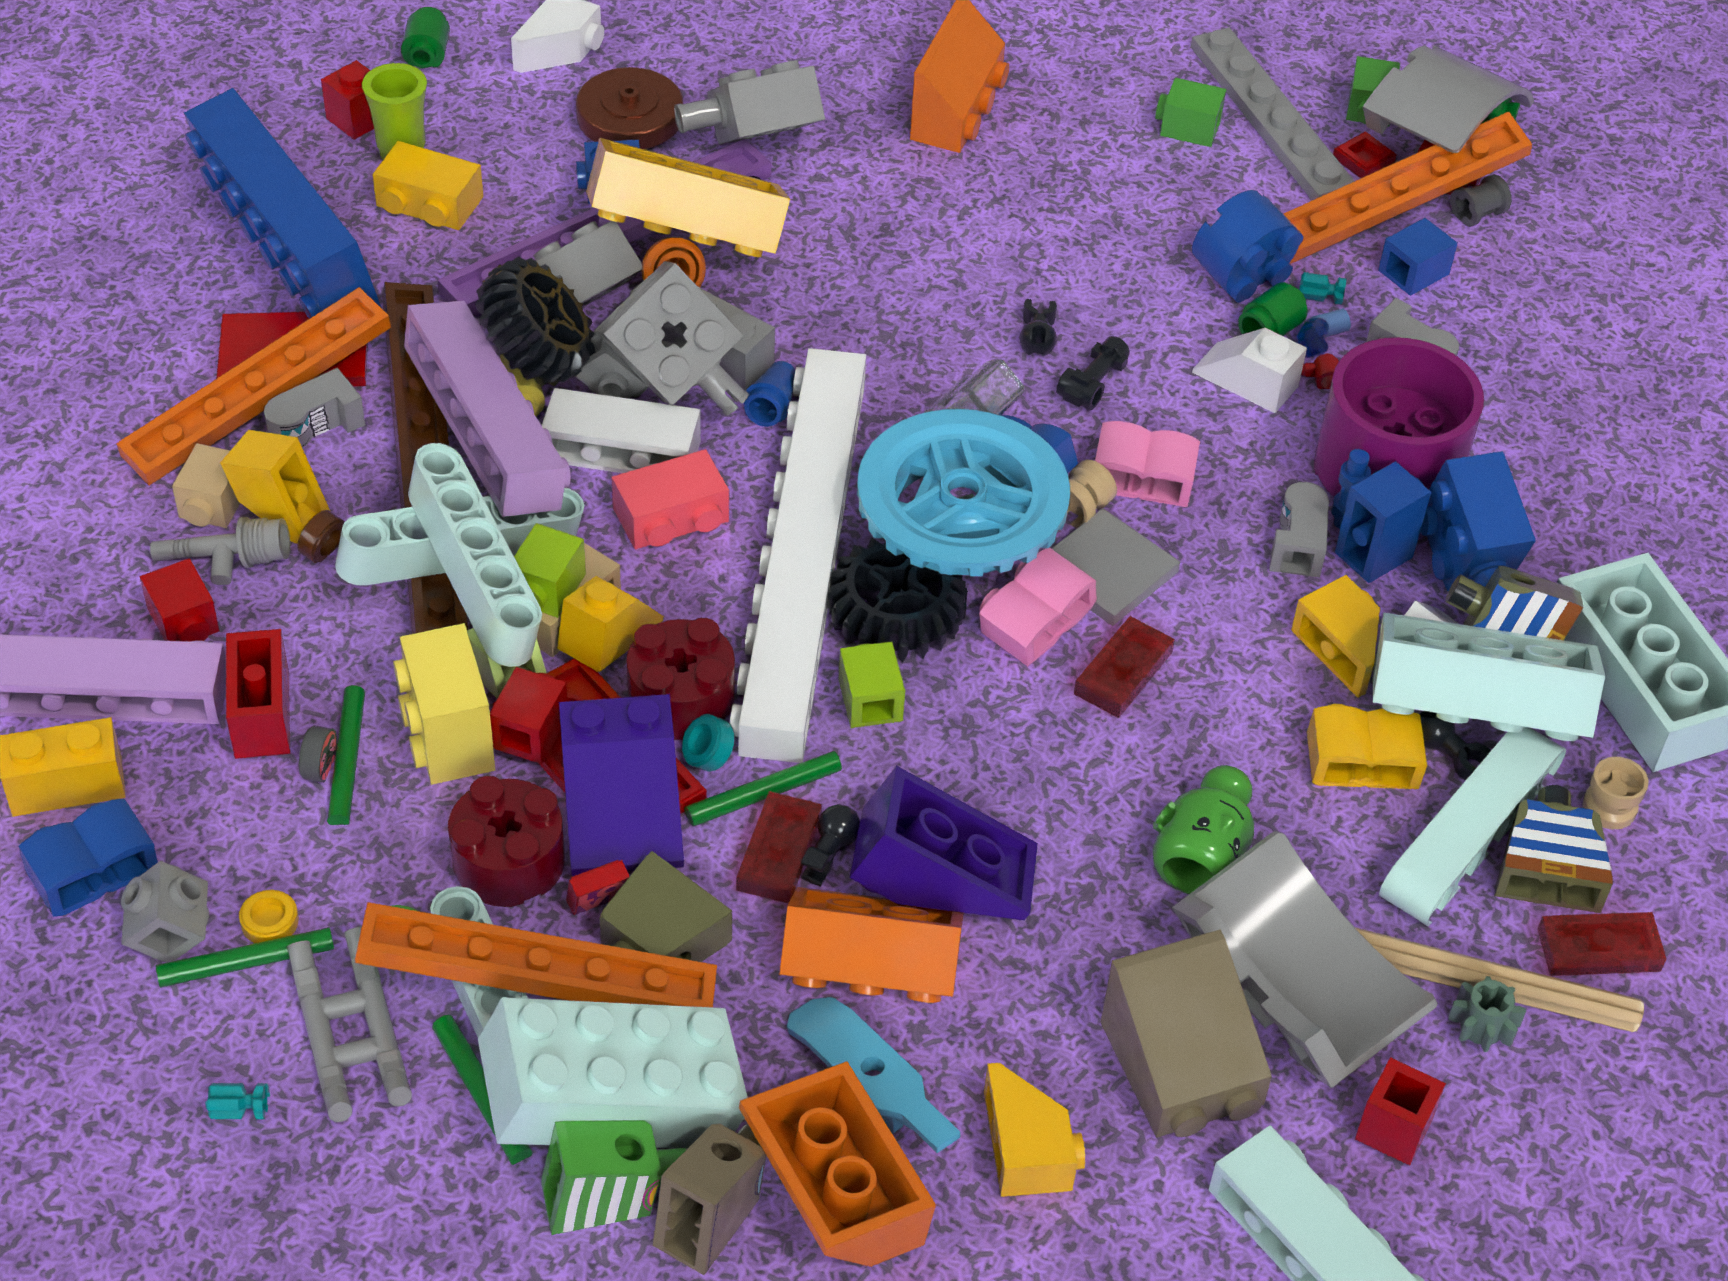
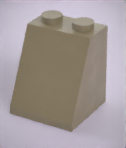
M1221 929L1112 960L1100 1023L1155 1137H1161L1170 1133H1175L1177 1137H1187L1202 1130L1207 1122L1229 1116L1231 1120L1238 1121L1254 1115L1265 1103L1272 1075Z

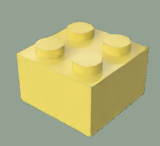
M465 623L401 636L402 659L393 661L399 692H407V694L398 695L404 727H409L411 735L417 734L409 736L416 769L427 768L431 785L496 771L489 703Z

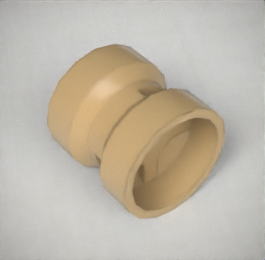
M1088 459L1076 465L1068 477L1070 500L1067 513L1071 511L1078 515L1070 524L1076 529L1083 523H1087L1096 514V509L1104 508L1117 494L1116 482L1111 473L1100 463Z
M1608 757L1601 760L1595 767L1590 786L1585 792L1583 808L1597 812L1600 815L1603 828L1611 830L1623 829L1631 825L1637 816L1639 804L1644 799L1648 789L1649 780L1646 772L1631 759Z

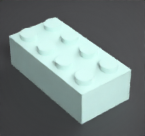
M1641 554L1558 578V584L1581 592L1584 607L1564 641L1598 646L1605 672L1601 700L1652 772L1727 750L1728 658L1650 554Z
M1383 612L1373 669V703L1382 704L1384 710L1395 714L1409 715L1413 714L1416 709L1435 712L1437 718L1451 723H1467L1469 718L1491 721L1490 725L1502 731L1521 732L1524 727L1545 730V734L1554 739L1576 741L1579 736L1591 738L1594 736L1605 672L1599 649L1596 645Z
M502 997L478 1038L497 1144L550 1145L554 1124L558 1121L645 1120L652 1126L656 1148H689L712 1124H722L736 1131L744 1120V1116L739 1109V1103L741 1100L748 1098L725 1008Z

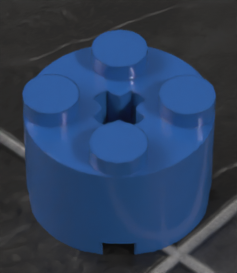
M1248 190L1233 196L1216 210L1222 216L1212 226L1205 221L1194 238L1192 245L1194 257L1237 303L1249 299L1255 293L1258 285L1268 281L1274 286L1277 283L1284 282L1291 275L1293 266L1290 262L1303 241V234L1267 197L1262 196L1258 191Z

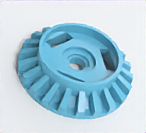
M943 409L904 419L885 430L872 442L860 463L857 496L859 498V512L862 518L868 520L869 532L874 538H884L886 540V549L897 556L904 553L910 558V564L919 568L926 567L938 571L940 574L970 575L972 577L983 576V573L995 570L999 573L1010 571L1014 561L1019 560L1027 564L1037 558L1040 548L1048 549L1055 542L1058 530H1062L1066 522L1070 500V483L1065 466L1056 451L1041 436L1028 427L1009 418L989 412L969 409ZM924 477L914 500L909 503L898 501L900 494L910 484ZM964 487L973 490L977 495L970 499H960L953 496L950 491L955 488Z

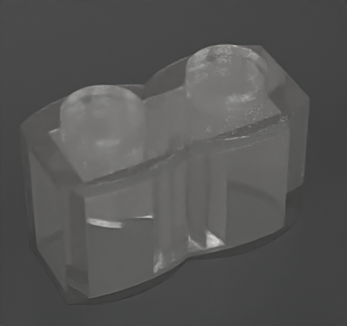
M990 360L971 376L959 379L923 413L943 409H969L1001 416L1023 395L1025 386L1004 360Z

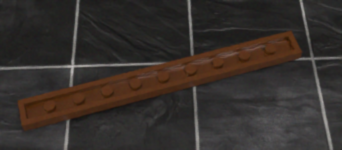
M384 282L382 294L383 310L389 315L391 328L385 331L400 504L402 509L412 507L408 491L417 450L430 443H441L449 446L447 421L404 348L408 305L434 303L432 285ZM446 573L407 579L412 634L465 623L466 630H468L467 614Z

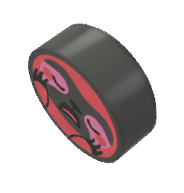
M313 725L306 731L301 744L298 763L299 773L303 779L322 783L326 781L336 755L337 735L335 729Z

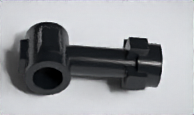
M1109 336L1102 344L1097 342L1091 349L1090 357L1094 358V360L1084 371L1074 370L1070 367L1067 368L1059 379L1056 389L1057 394L1063 396V400L1078 407L1082 405L1093 410L1100 402L1104 393L1105 385L1100 381L1113 368L1122 371L1126 367L1130 354L1128 345L1116 336Z

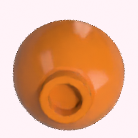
M667 237L657 241L646 251L642 260L641 272L643 281L666 261L676 263L698 287H701L705 278L706 264L701 250L693 242L680 237Z

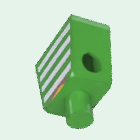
M645 1120L555 1122L541 1179L551 1235L650 1216L658 1187L661 1185L662 1174L686 1151V1148L657 1150L652 1126Z

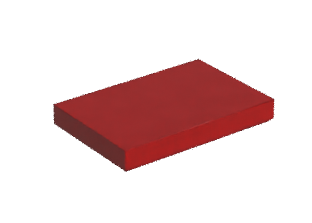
M306 313L222 314L216 379L309 320ZM368 343L318 376L338 368L353 387L366 386Z

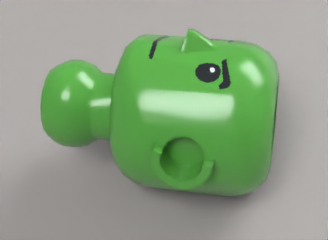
M1220 765L1209 770L1202 779L1201 788H1194L1178 796L1174 803L1170 801L1157 816L1153 824V829L1159 832L1153 846L1154 867L1160 877L1172 888L1190 894L1250 849L1254 838L1255 822L1247 805L1252 798V784L1243 771L1228 765Z

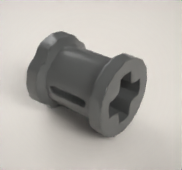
M1496 174L1484 177L1479 185L1472 188L1460 187L1455 189L1450 197L1452 213L1469 227L1477 225L1482 217L1493 212L1497 215L1507 212L1512 203L1509 186L1503 178Z

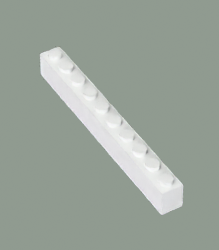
M808 348L805 368L796 367L793 396H799V402L790 401L787 430L793 431L792 437L783 436L780 465L786 466V472H776L773 501L780 502L779 509H769L766 537L773 539L772 546L763 545L760 558L759 575L765 576L766 580L765 584H755L752 615H759L757 624L748 623L746 631L745 654L752 656L750 664H740L737 695H744L742 705L733 704L730 717V725L733 728L734 737H738V756L802 763L804 759L828 613L827 595L830 592V577L832 576V571L835 570L865 388L866 354Z

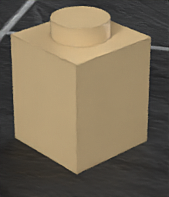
M196 443L172 485L179 518H183L199 527L209 524L223 528L228 527L240 505L220 464L230 450Z

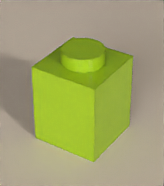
M536 523L514 555V558L531 588L542 613L558 618L562 613L563 599L578 588L586 575L584 539Z
M893 643L860 644L854 647L840 648L838 680L850 727L857 728L903 721L905 687Z

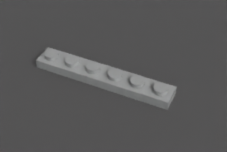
M1230 27L1192 37L1190 48L1221 87L1226 89L1228 96L1311 200L1354 182L1353 178Z

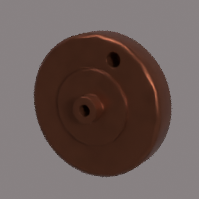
M637 67L611 69L592 77L580 88L576 98L577 122L582 132L594 142H599V138L610 141L639 140L640 148L647 149L667 141L677 133L678 127L674 115V106L676 104H683V96L678 86L671 79L658 72Z

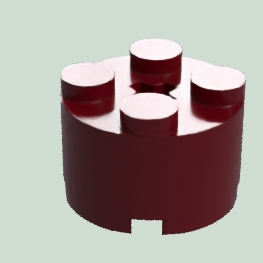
M697 618L695 620L675 619L657 624L642 625L634 633V641L630 645L627 654L628 697L670 694L674 740H683L688 726L701 715L710 714L724 720L732 711L735 701V656L730 642L720 632L718 624L709 618Z
M487 775L473 781L470 790L454 805L448 820V834L454 874L460 884L475 891L483 903L498 907H513L524 904L525 900L539 894L541 896L556 885L564 869L565 851L562 815L557 797L551 790L541 788L524 780L499 779L495 776Z

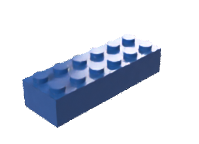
M234 88L184 112L191 129L190 132L185 134V137L198 159L203 158L205 165L200 167L199 170L207 186L212 192L221 190L218 194L228 214L232 218L237 215L240 216L238 221L243 232L251 243L260 242L258 247L268 266L272 270L276 267L281 269L278 273L284 286L291 296L298 293L301 295L299 301L309 319L358 287L381 307L357 241Z

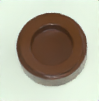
M329 510L317 513L307 523L299 537L297 545L299 553L314 563L322 562L339 547L341 531L345 521Z

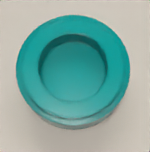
M704 714L695 719L688 726L683 737L682 752L685 761L691 766L708 772L722 767L733 750V728L727 721L710 714Z

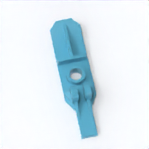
M833 997L812 999L790 1013L787 1023L788 1033L808 1046L826 1064L827 1068L848 1061L892 1134L905 1125L915 1131L936 1153L961 1137L960 1131L925 1098L922 1076L852 1009ZM871 1070H877L881 1072L876 1076H868L865 1074L866 1072Z

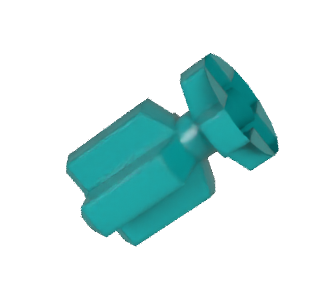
M1304 272L1301 275L1299 290L1303 293L1305 299L1324 302L1326 297L1331 295L1335 304L1342 305L1347 278L1339 277L1335 284H1330L1327 275Z
M211 1083L208 1087V1099L206 1101L208 1116L210 1119H242L246 1109H252L256 1119H265V1112H268L269 1106L267 1104V1097H270L268 1083H257L253 1094H247L243 1083Z

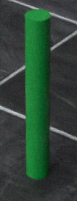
M356 685L347 686L343 693L327 818L329 825H349L365 701V690Z
M831 751L685 806L684 811L694 827L842 770L841 761L835 751Z
M330 927L155 965L159 986L162 988L289 960L287 946L299 941H310L313 954L334 950Z
M444 1015L433 1023L432 1029L495 1136L483 1067L453 1016ZM500 1144L512 1165L532 1156V1150L527 1144Z

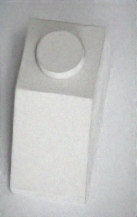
M545 0L511 38L513 70L523 73L581 62L590 50H597L603 41L604 27L601 25L600 5L585 0Z
M1262 328L1217 342L1193 368L1192 373L1276 413L1299 387L1307 348L1267 328Z

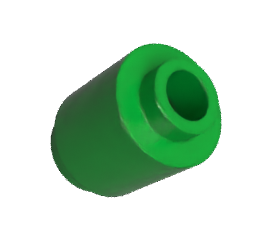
M422 7L409 16L401 45L402 57L409 65L418 68L438 67L443 62L450 34V26L445 15L440 10L433 7Z
M1285 282L1275 284L1244 307L1238 319L1241 334L1267 328L1281 336H1285L1306 320L1308 314L1306 299L1303 293L1291 284Z

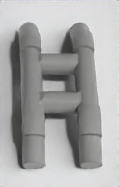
M362 926L349 929L344 933L358 990L323 998L310 941H299L287 946L328 1116L334 1122H343L352 1114V1106L342 1068L377 1060L389 1103L397 1107L404 1106L412 1098V1092L398 1048L378 968L355 963ZM364 1012L371 1037L336 1046L329 1020Z

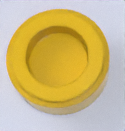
M263 890L251 895L245 900L239 911L242 932L253 943L291 936L297 929L299 922L295 901L291 896L279 890Z

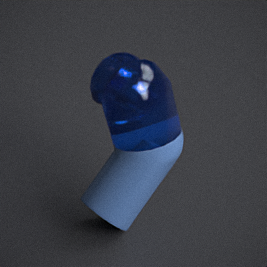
M1343 308L1307 319L1296 337L1297 343L1307 348L1305 357L1311 358L1315 355L1318 356L1326 353L1329 347L1325 340L1326 337L1349 331L1351 327L1349 314Z

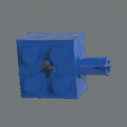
M1503 451L1445 460L1429 488L1431 495L1420 533L1428 538L1433 552L1432 567L1434 574L1438 580L1443 581L1447 591H1449L1459 574L1485 587L1498 566H1506L1517 570L1536 542V538Z

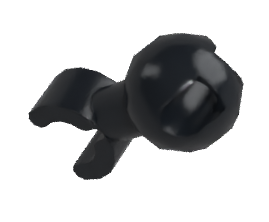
M1025 300L1023 320L1026 325L1021 330L1019 340L1022 349L1028 355L1040 353L1044 357L1053 351L1057 342V335L1052 327L1056 319L1057 304L1055 301H1050L1049 308L1044 309L1042 313H1038V310L1032 306V300Z
M1422 711L1419 714L1421 717L1424 746L1428 749H1442L1454 760L1453 767L1457 775L1467 780L1476 769L1468 760L1472 759L1481 763L1491 750L1483 744H1467L1455 733V723L1437 718L1435 712Z
M837 804L829 806L821 813L817 824L821 837L815 846L808 848L801 861L802 865L807 866L801 875L802 880L821 887L831 870L833 859L839 848L850 846L857 839L860 819L857 812L851 807Z

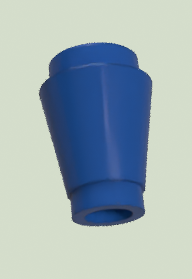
M785 361L774 362L770 368L747 388L746 391L749 393V396L744 402V409L748 418L755 424L769 427L787 418L789 403L792 401L795 377V368Z

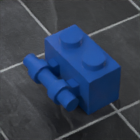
M1355 449L1350 452L1348 461H1345L1341 466L1338 480L1342 487L1341 491L1334 496L1331 507V514L1334 517L1333 523L1340 529L1334 553L1366 582L1371 583L1413 558L1431 491L1396 461L1371 475V469L1368 466L1369 454L1364 450Z

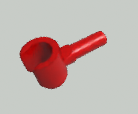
M1322 354L1313 363L1303 364L1301 375L1304 377H1315L1318 389H1330L1333 373L1339 360L1332 354Z

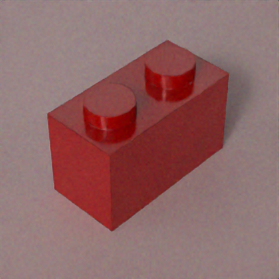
M281 629L226 633V720L235 759L290 754L289 669Z

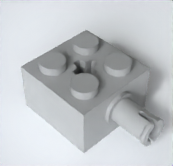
M798 60L775 64L771 66L772 68L761 70V76L759 77L756 76L755 69L728 74V77L718 79L719 87L707 92L708 99L686 104H676L674 106L678 130L680 133H685L689 130L714 126L717 141L720 145L744 138L749 139L802 128L826 120L814 65L800 68Z
M664 261L594 330L658 398L673 406L692 386L699 385L721 408L722 412L728 416L739 407L725 394V391L736 402L739 401L741 404L749 396V393L743 390L720 366L721 358L744 335L676 263ZM664 323L673 326L677 325L674 331L677 338L673 343L661 342L665 336L664 331L661 329Z

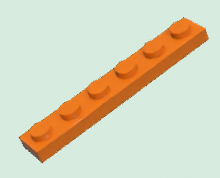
M1506 112L1480 124L1458 153H1451L1437 145L1431 146L1283 213L1303 234V241L1299 245L1290 264L1529 156L1532 149L1531 141L1510 112Z
M358 287L117 442L116 445L120 456L150 486L185 463L196 443L211 446L263 412L265 405L275 396L312 380L390 329L389 315Z
M367 902L355 963L568 1001L712 1008L717 965L370 902Z

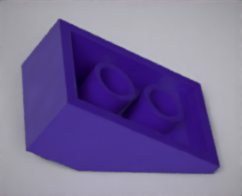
M670 694L559 702L571 876L616 860H623L627 872L635 871L651 851L675 868L684 867Z
M896 765L862 809L849 878L861 884L866 890L880 894L900 905L1024 921L1031 911L1038 843Z

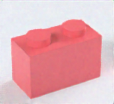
M706 449L611 477L613 510L635 550L649 545L655 547L663 546L673 538L695 531L709 532L716 529L720 524L729 522V489Z

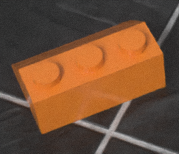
M956 0L914 72L910 140L957 153L962 151L967 139L972 141L976 139L981 125V114L988 115L995 99V88L1003 89L1009 73V63L1004 62L1005 42L970 0Z
M797 887L787 905L779 975L793 976L792 983L803 987L824 988L827 985V981L849 983V990L858 994L882 995L884 994V988L907 991V998L914 1001L926 1003L940 1002L942 995L953 997L964 913L900 905L882 897Z
M848 1061L740 1101L739 1109L825 1256L872 1267L925 1244L936 1204Z

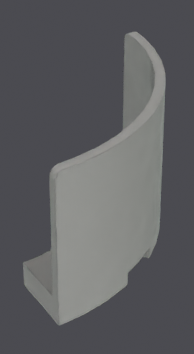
M1423 45L1408 54L1407 62L1409 64L1402 71L1395 67L1390 70L1364 104L1363 111L1367 127L1380 134H1383L1388 125L1392 123L1451 153H1458L1483 120L1503 101L1511 97L1513 101L1530 108L1534 103V98L1528 89L1435 45H1433L1432 49Z
M1274 831L1172 907L1191 938L1221 929L1241 986L1244 989L1243 992L1251 1014L1264 1028L1275 1023L1290 1046L1288 1049L1289 1055L1330 1088H1333L1435 1009L1438 1004L1433 994L1424 990L1402 974L1355 929L1320 887L1292 847L1286 835L1281 832Z

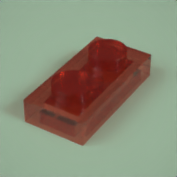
M1129 616L1076 679L1074 695L1120 718L1172 654L1175 639Z
M769 791L736 877V891L789 903L804 867L801 861L808 848L812 845L818 829L817 824L822 813V804Z
M1653 912L1542 916L1537 928L1550 976L1661 972L1667 960Z

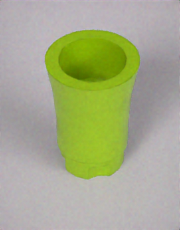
M404 63L384 64L369 71L362 81V88L374 125L376 145L382 159L387 156L397 141L424 148L426 143L424 102L427 79L420 69Z

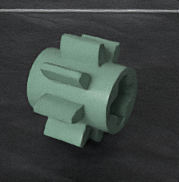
M1486 976L1485 980L1478 982L1474 987L1467 982H1463L1457 995V1000L1453 1001L1448 1015V1020L1458 1022L1461 1025V1033L1458 1039L1461 1042L1469 1039L1481 1045L1484 1052H1488L1490 1046L1499 1040L1510 1047L1513 1044L1518 1027L1521 1026L1526 1014V1008L1515 1005L1513 995L1515 988L1513 986L1507 987L1499 981L1492 980L1490 976Z

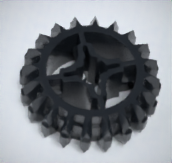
M518 256L503 265L499 264L490 271L488 277L482 281V285L476 290L479 300L475 303V306L482 314L478 321L489 333L486 339L494 342L498 348L497 355H503L509 361L510 368H518L526 380L534 378L535 382L540 386L548 383L555 387L559 383H565L582 372L581 368L588 362L590 356L596 353L595 347L591 342V338L595 333L589 328L593 322L583 311L585 305L578 302L574 296V289H569L563 283L561 275L554 276L548 265L539 266L538 262L533 258L525 260Z
M871 538L867 549L854 545L849 556L840 557L836 570L832 571V576L830 577L827 608L829 609V614L832 615L831 621L834 624V630H842L845 644L857 640L858 645L892 642L894 650L898 651L897 655L902 663L908 655V650L913 649L919 657L924 659L929 646L941 651L946 643V638L955 639V635L959 631V625H962V621L966 616L968 593L966 581L962 580L963 575L940 574L938 571L926 567L919 568L910 564V558L904 553L895 556L886 549V543L881 544L876 539Z

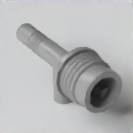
M240 517L237 521L236 533L152 541L150 544V554L153 561L212 556L211 582L216 585H228L232 581L234 554L239 555V559L245 568H251L255 564L272 563L273 560L288 559L290 555V534L287 523L283 518L268 520L267 518L249 519L248 517Z

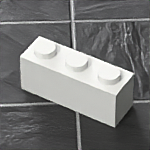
M554 388L542 423V427L549 431L552 444L560 457H564L569 465L618 473H626L697 452L701 441L700 409Z

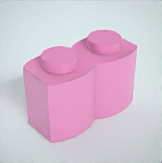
M1108 421L1102 423L1095 461L1103 465L1113 476L1117 486V496L1140 498L1141 500L1188 507L1200 441L1193 436L1178 431L1159 430L1151 432L1140 425L1130 422Z
M1050 547L1048 549L1045 548L1037 554L1036 559L1027 564L1024 562L1019 564L1013 581L1007 583L1001 589L995 588L985 596L979 609L981 633L1028 667L1054 646L1060 636L1074 627L1097 601L1096 580Z

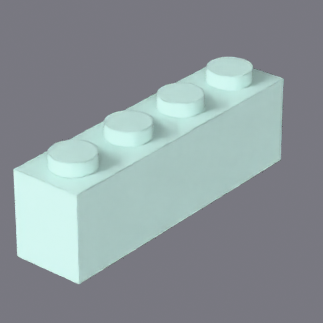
M1271 1125L1216 1162L1209 1191L1291 1281H1425L1419 1275L1410 1273L1391 1253L1385 1238L1375 1229L1367 1228L1349 1209L1343 1194L1334 1185L1326 1184L1307 1164V1160L1300 1148L1292 1141L1284 1140Z

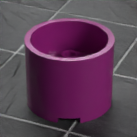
M1401 337L1381 338L1365 342L1351 349L1341 358L1333 373L1314 457L1315 475H1318L1323 486L1334 497L1341 491L1342 487L1338 480L1342 464L1348 461L1352 450L1361 449L1369 454L1368 466L1371 469V475L1396 461L1412 476L1418 478L1429 490L1445 460L1468 457L1470 455L1484 407V392L1478 377L1455 354L1440 346L1422 340Z

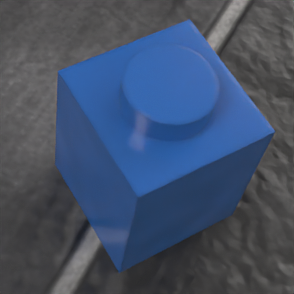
M1423 218L1385 239L1378 271L1411 296L1450 274L1458 242L1427 218Z

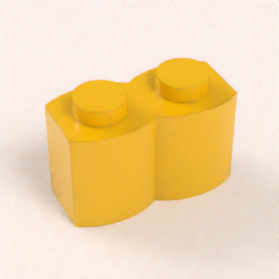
M1330 704L1313 709L1307 729L1313 784L1318 786L1344 787L1367 786L1370 788H1420L1427 768L1421 717L1418 713L1402 715L1388 712L1383 708L1366 712L1344 704Z

